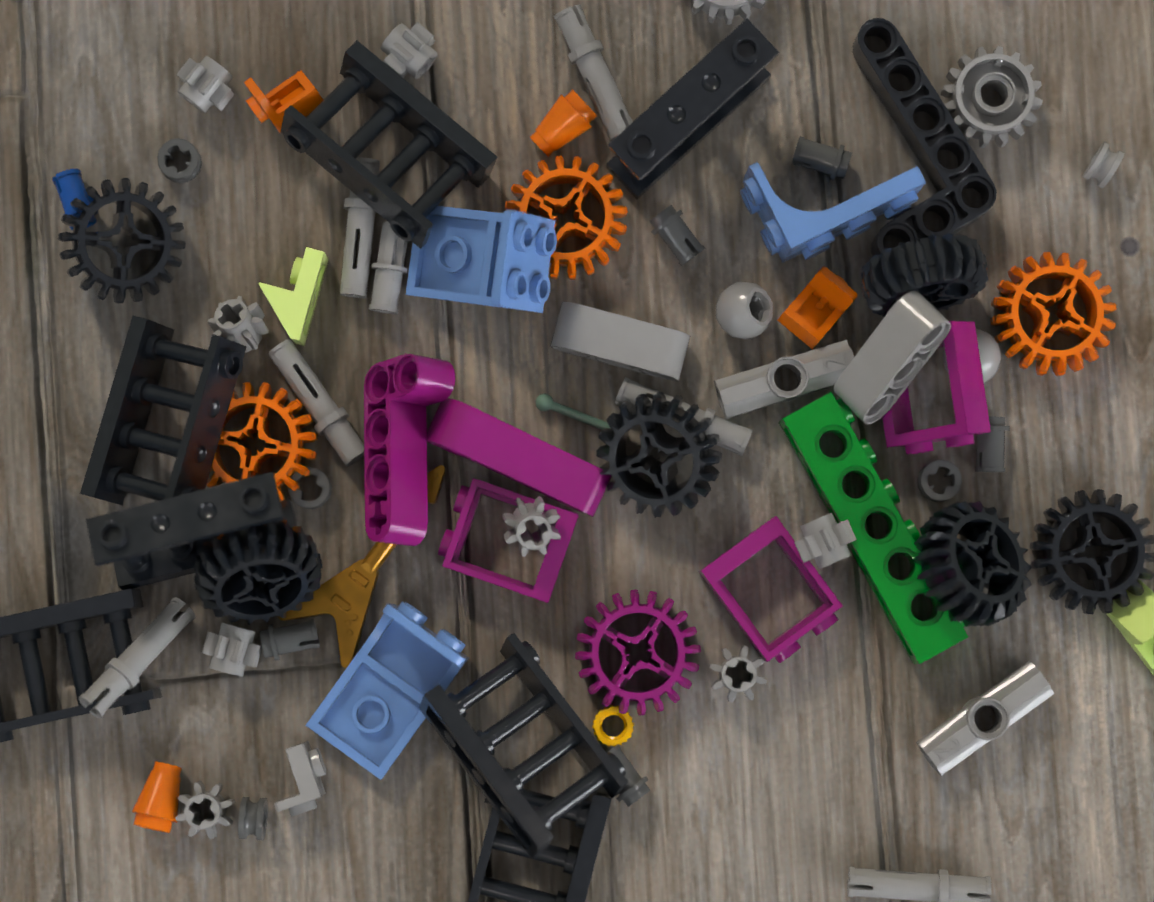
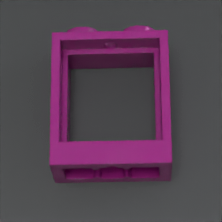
M949 321L951 324L950 331L938 347H945L956 423L914 431L907 387L892 408L882 417L887 448L905 447L906 455L934 451L933 442L945 440L946 448L974 444L973 435L991 432L975 322Z
M475 478L472 479L470 487L462 485L453 508L454 512L460 513L454 531L446 529L438 550V555L445 557L442 566L549 603L579 514L544 503V512L556 509L560 518L557 520L555 528L559 531L561 538L558 540L550 539L547 554L544 556L535 585L533 586L459 559L482 495L518 507L517 498L522 499L524 504H534L535 499Z
M777 516L772 517L701 569L699 573L761 658L768 662L775 657L777 662L781 663L801 648L797 640L812 630L817 636L836 623L839 619L834 613L843 605L810 561L803 563L795 546V540ZM775 540L821 602V605L770 643H767L721 579Z

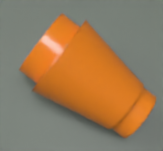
M572 89L565 97L562 94L558 97L530 138L549 157L554 151L559 150L591 129L590 123L598 115Z
M155 761L153 770H151L132 810L133 813H136L133 825L170 833L172 823L178 822L175 817L178 816L179 808L178 797L180 794L181 767Z

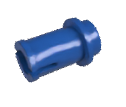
M68 169L57 173L56 177H52V181L56 186L65 214L78 218L80 214L72 208L70 202L75 198L82 200L86 205L90 204L84 193L86 188L80 169ZM98 211L91 217L87 228L97 222L95 215Z

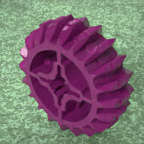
M636 589L630 591L631 604L623 605L622 597L619 593L613 594L612 601L616 607L615 610L609 612L606 605L600 602L596 605V608L604 618L599 623L590 616H586L584 619V623L587 626L595 629L592 637L584 633H578L577 635L578 641L590 643L589 651H578L575 653L576 660L590 659L591 667L583 668L579 671L580 678H587L594 674L597 681L589 686L588 692L593 695L604 687L608 691L601 702L605 707L612 703L615 696L621 698L619 704V713L626 714L629 701H637L636 710L639 716L645 715V701L652 700L657 712L663 711L664 706L659 696L666 693L671 701L677 703L680 697L672 687L677 682L686 689H690L692 686V682L689 679L681 676L684 668L692 672L699 670L698 664L686 661L687 653L697 654L701 652L700 645L692 644L686 646L685 638L697 634L696 627H688L681 631L678 624L688 617L686 611H680L674 618L667 613L674 604V601L670 598L664 601L661 609L654 607L657 599V593L654 591L649 592L646 604H639V592ZM631 613H644L652 616L647 626L636 636L623 635L609 626L619 617ZM664 624L670 630L676 645L674 666L662 660L654 650V642ZM651 631L652 633L647 640L650 648L645 651H651L650 658L658 662L659 665L656 667L648 661L645 663L638 660L624 674V670L629 664L625 657L630 654L625 653L626 647L616 641L617 638L637 645ZM601 638L618 648L622 655L620 667L611 681L604 674L599 662ZM640 669L653 670L665 678L662 683L649 690L629 691L623 689L632 675Z

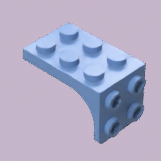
M756 162L748 166L743 179L745 188L740 190V194L749 213L752 215L757 212L765 229L760 231V234L771 255L778 253L782 263L800 254H803L805 260L821 254L829 249V244L835 241V237L844 234L846 240L856 237L870 229V224L877 220L876 217L882 214L885 215L887 220H890L912 208L911 204L919 199L917 193L926 184V181L919 167L916 166L827 210L816 212L803 211L786 204L775 194L761 166Z
M437 206L426 217L433 223V227L427 243L421 249L412 242L405 295L543 313L544 302H546L550 293V280L548 278L550 258L555 251L557 236L554 230L556 220L514 210H505L504 213L444 206Z
M403 601L399 606L391 603L385 606L383 609L384 613L371 635L306 724L308 728L380 780L383 779L426 719L419 709L423 696L438 685L446 691L469 659L468 656L462 653L466 644L445 629H440L438 634L431 631L424 625L428 617L411 604Z

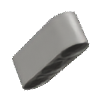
M918 291L907 293L893 305L840 375L834 385V392L864 424L868 425L878 421L892 408L946 338L951 328L950 322Z
M562 302L550 347L561 352L650 376L679 381L691 336L678 330L585 305Z

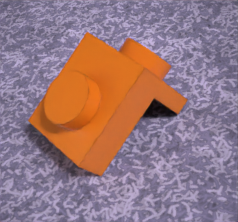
M302 70L266 95H264L251 77L244 82L252 94L246 100L248 106L261 124L269 119L279 133L282 127L284 112L290 105L307 117L323 101L317 89Z
M823 266L783 312L778 321L813 350L854 302L858 294L848 286L842 277Z

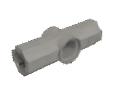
M843 340L792 357H781L773 363L715 380L714 385L717 398L725 419L780 402H789L799 396L834 386L840 375L854 358L852 349L847 340ZM788 368L795 372L798 379L797 388L793 391H783L778 388L774 382L776 370Z
M1027 661L979 697L968 700L960 711L918 740L916 744L930 765L942 776L990 740L1002 737L1009 726L1054 695V692L1043 674L1031 661ZM989 705L995 713L994 725L986 731H980L974 721L975 713L980 707Z

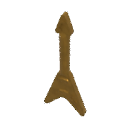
M439 465L427 473L428 502L431 504L437 502L446 473V468L443 465ZM376 542L364 559L355 562L320 585V588L314 591L313 600L302 602L301 610H289L286 613V618L280 616L278 618L282 621H289L323 614L332 615L337 626L341 666L347 668L356 654L378 579V570L397 544Z

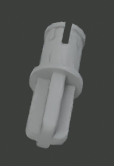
M384 222L382 225L377 263H372L371 267L376 271L369 310L386 314H398L403 274H408V268L404 267L408 241L398 237L392 230L389 222Z

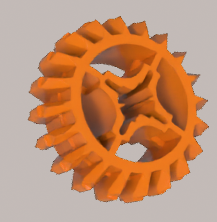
M563 156L555 157L556 169L549 171L547 163L541 160L537 163L541 176L536 178L531 171L525 170L522 173V177L529 187L525 188L519 184H513L511 192L521 201H506L505 210L529 213L530 207H533L544 218L556 220L554 228L557 234L556 248H559L561 243L569 237L576 236L584 240L587 238L592 240L593 242L589 246L576 252L561 253L554 251L550 258V278L557 279L560 266L568 267L567 275L569 280H575L577 275L575 265L582 264L588 276L594 274L592 258L595 257L600 264L606 266L610 259L603 248L606 247L611 251L618 252L621 247V243L612 237L611 234H626L627 226L621 222L614 221V219L627 216V207L622 205L612 206L613 203L618 202L623 197V192L621 189L606 191L613 182V176L608 173L597 181L595 177L598 174L599 165L595 162L589 166L585 173L580 171L582 158L575 156L573 159L572 169L564 168ZM554 185H576L567 196L561 199L539 195L542 191ZM589 192L596 197L602 207L604 214L602 230L592 225L593 221L588 219L582 212L585 198ZM574 204V220H579V224L577 222L575 224L567 222L557 233L558 216H553V212L564 214Z
M1044 252L1041 255L1040 265L1032 256L1027 257L1023 260L1024 271L1017 266H1013L1008 271L1012 282L1001 280L998 283L997 289L1006 297H995L991 300L992 307L1003 311V314L990 318L991 325H1004L1005 331L995 336L996 342L1001 343L1009 338L1013 346L1006 350L1005 355L1007 358L1013 357L1020 351L1023 357L1020 360L1019 367L1026 369L1036 360V373L1041 376L1047 373L1050 363L1054 374L1062 376L1066 373L1067 364L1074 372L1083 369L1082 357L1089 362L1097 360L1099 355L1094 346L1105 348L1110 343L1107 336L1100 331H1112L1116 327L1114 321L1104 318V314L1114 312L1117 306L1112 302L1103 303L1102 297L1112 292L1109 285L1103 286L1100 289L1096 287L1094 282L1100 279L1102 274L1099 270H1096L1086 276L1083 272L1087 267V261L1084 259H1080L1071 268L1069 253H1062L1056 265L1051 252ZM1041 279H1055L1063 282L1060 288L1054 292L1053 296H1046L1039 292L1033 295L1025 290L1031 282ZM1076 292H1078L1085 304L1087 324H1084L1085 318L1076 313L1073 307V299ZM1060 300L1057 306L1059 309L1056 313V316L1060 319L1047 327L1050 313L1046 309ZM1019 304L1023 305L1022 310L1028 313L1033 320L1034 327L1030 335L1031 339L1021 326L1018 312ZM1054 332H1060L1067 336L1074 334L1081 338L1073 348L1066 350H1051L1043 347Z
M244 382L242 386L243 397L239 398L235 390L233 392L223 429L233 416L245 409L254 408V414L250 415L247 425L240 431L225 432L222 429L210 472L214 471L215 473L208 479L206 485L210 488L221 485L223 482L226 484L238 481L225 468L221 460L219 445L234 448L239 452L240 468L242 469L241 480L260 473L263 462L270 457H288L284 466L275 474L279 498L282 501L285 499L284 492L280 487L282 484L285 483L293 491L300 489L298 482L291 478L296 471L305 477L310 476V470L300 465L302 457L309 460L317 458L315 451L304 449V443L317 441V434L315 432L302 433V428L310 425L313 419L309 414L295 417L303 406L298 399L291 401L286 407L284 406L289 394L287 390L280 388L273 399H271L272 390L269 383L263 382L259 388L258 396H255L253 385L250 382ZM269 409L278 412L287 423L291 434V444L274 440L269 433L270 421L267 420ZM258 433V438L277 448L264 447L262 452L257 450L258 455L251 456V450L238 442H234V440L246 441L248 437L253 439L252 434Z

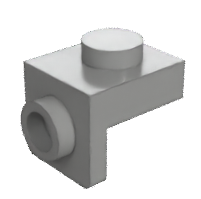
M309 741L285 749L299 793L278 800L274 805L277 812L289 809L291 817L317 808L315 799L326 794L321 780V776L327 774L324 760L318 748L311 750Z

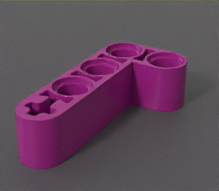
M403 354L374 364L366 374L364 381L365 528L368 537L374 542L417 546L425 538L428 527L426 406L448 399L454 389L455 370L452 364L446 360L415 354Z
M448 398L440 402L427 430V442L452 454L467 458L591 517H594L612 475H601L600 473L603 469L455 399Z

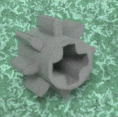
M419 22L411 30L403 23L399 24L390 32L381 46V50L388 55L383 62L402 78L407 73L415 79L420 78L430 68L438 55L431 48L436 41L433 39L434 35Z
M205 56L200 63H196L189 58L176 74L184 83L178 90V93L203 113H206L211 105L222 111L234 96V93L231 91L232 89L227 86L233 76L208 56Z
M242 296L223 303L220 302L215 311L214 318H210L207 321L214 331V335L222 336L246 346L245 352L253 349L257 350L262 335L269 332L262 320L265 314L259 304L255 302L247 306Z
M541 496L535 499L534 504H524L522 499L517 498L518 508L514 513H503L502 516L504 522L513 527V529L506 531L504 534L506 543L510 544L518 540L521 556L524 557L529 549H539L543 555L547 554L546 545L550 539L558 540L561 538L559 531L550 525L560 518L557 510L551 509L544 512V501ZM533 519L538 527V530L530 533L525 526V522Z
M830 513L800 526L805 538L794 543L803 563L814 559L818 569H822L851 556L846 544L857 539L848 519L837 523L833 513Z
M221 623L219 634L207 632L202 654L212 656L209 668L243 677L246 665L254 668L257 667L262 646L253 644L255 631Z
M742 646L739 656H732L728 649L723 648L722 655L725 661L721 665H709L710 669L719 672L720 680L713 683L712 689H720L723 686L728 688L727 700L729 702L735 700L737 692H744L749 700H753L754 694L750 688L755 683L766 684L767 682L763 677L757 676L756 670L757 667L765 662L764 659L759 658L752 662L747 659L748 646ZM738 660L743 661V670L750 672L748 681L741 680L737 687L731 686L732 678L726 675V669L728 666L736 667Z
M198 781L194 783L195 796L192 797L188 794L179 795L178 799L181 803L185 804V809L183 813L175 818L176 821L186 820L191 826L188 833L189 837L196 835L199 830L206 829L209 839H214L217 837L215 824L220 823L223 826L232 825L233 820L225 814L227 808L235 803V799L224 800L222 795H220L223 787L222 783L216 784L211 791H206L203 782ZM209 799L212 802L210 810L216 815L210 816L203 821L199 818L201 809L196 806V803L200 804Z

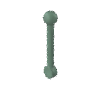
M543 393L536 398L535 404L540 411L552 410L601 430L610 428L608 423L554 402L549 394Z

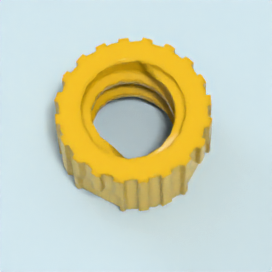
M613 704L600 709L598 714L596 713L595 719H593L594 724L592 725L597 740H600L602 744L613 747L627 742L634 730L633 718L629 715L630 713L628 711L626 714L619 713V705L613 706ZM610 715L619 716L624 723L623 731L614 737L605 734L602 728L604 719Z

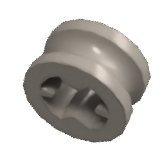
M1105 141L1099 147L1083 174V178L1087 180L1095 178L1098 181L1097 185L1102 189L1116 172L1125 154L1120 150L1118 152H1111L1109 149L1110 144Z

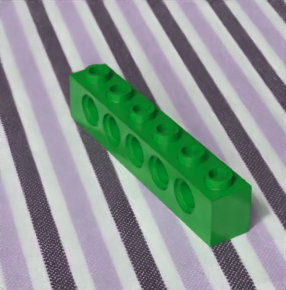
M832 392L782 418L779 424L829 514L833 513L837 523L848 519L857 540L846 545L912 663L921 664L968 638L963 628L965 625L962 621L950 622L948 610L936 611L937 600L935 597L930 596L927 597L932 602L933 610L929 618L920 621L913 616L911 612L913 598L919 594L925 595L929 589L925 581L916 579L921 574L922 568L912 561L920 553L914 542L921 535L911 519L903 521L895 506L900 503V499L891 482L887 478L881 481L875 471L873 464L878 462L877 457L865 438L858 440L850 424L855 422L850 408L840 398L836 400ZM833 433L841 439L843 449L839 457L831 458L822 453L819 441L823 434ZM847 473L858 474L864 480L865 491L860 498H851L843 491L842 481ZM871 513L880 514L887 521L888 529L885 536L881 539L872 538L865 530L866 518ZM896 553L904 555L910 563L909 574L902 580L893 578L888 571V561Z

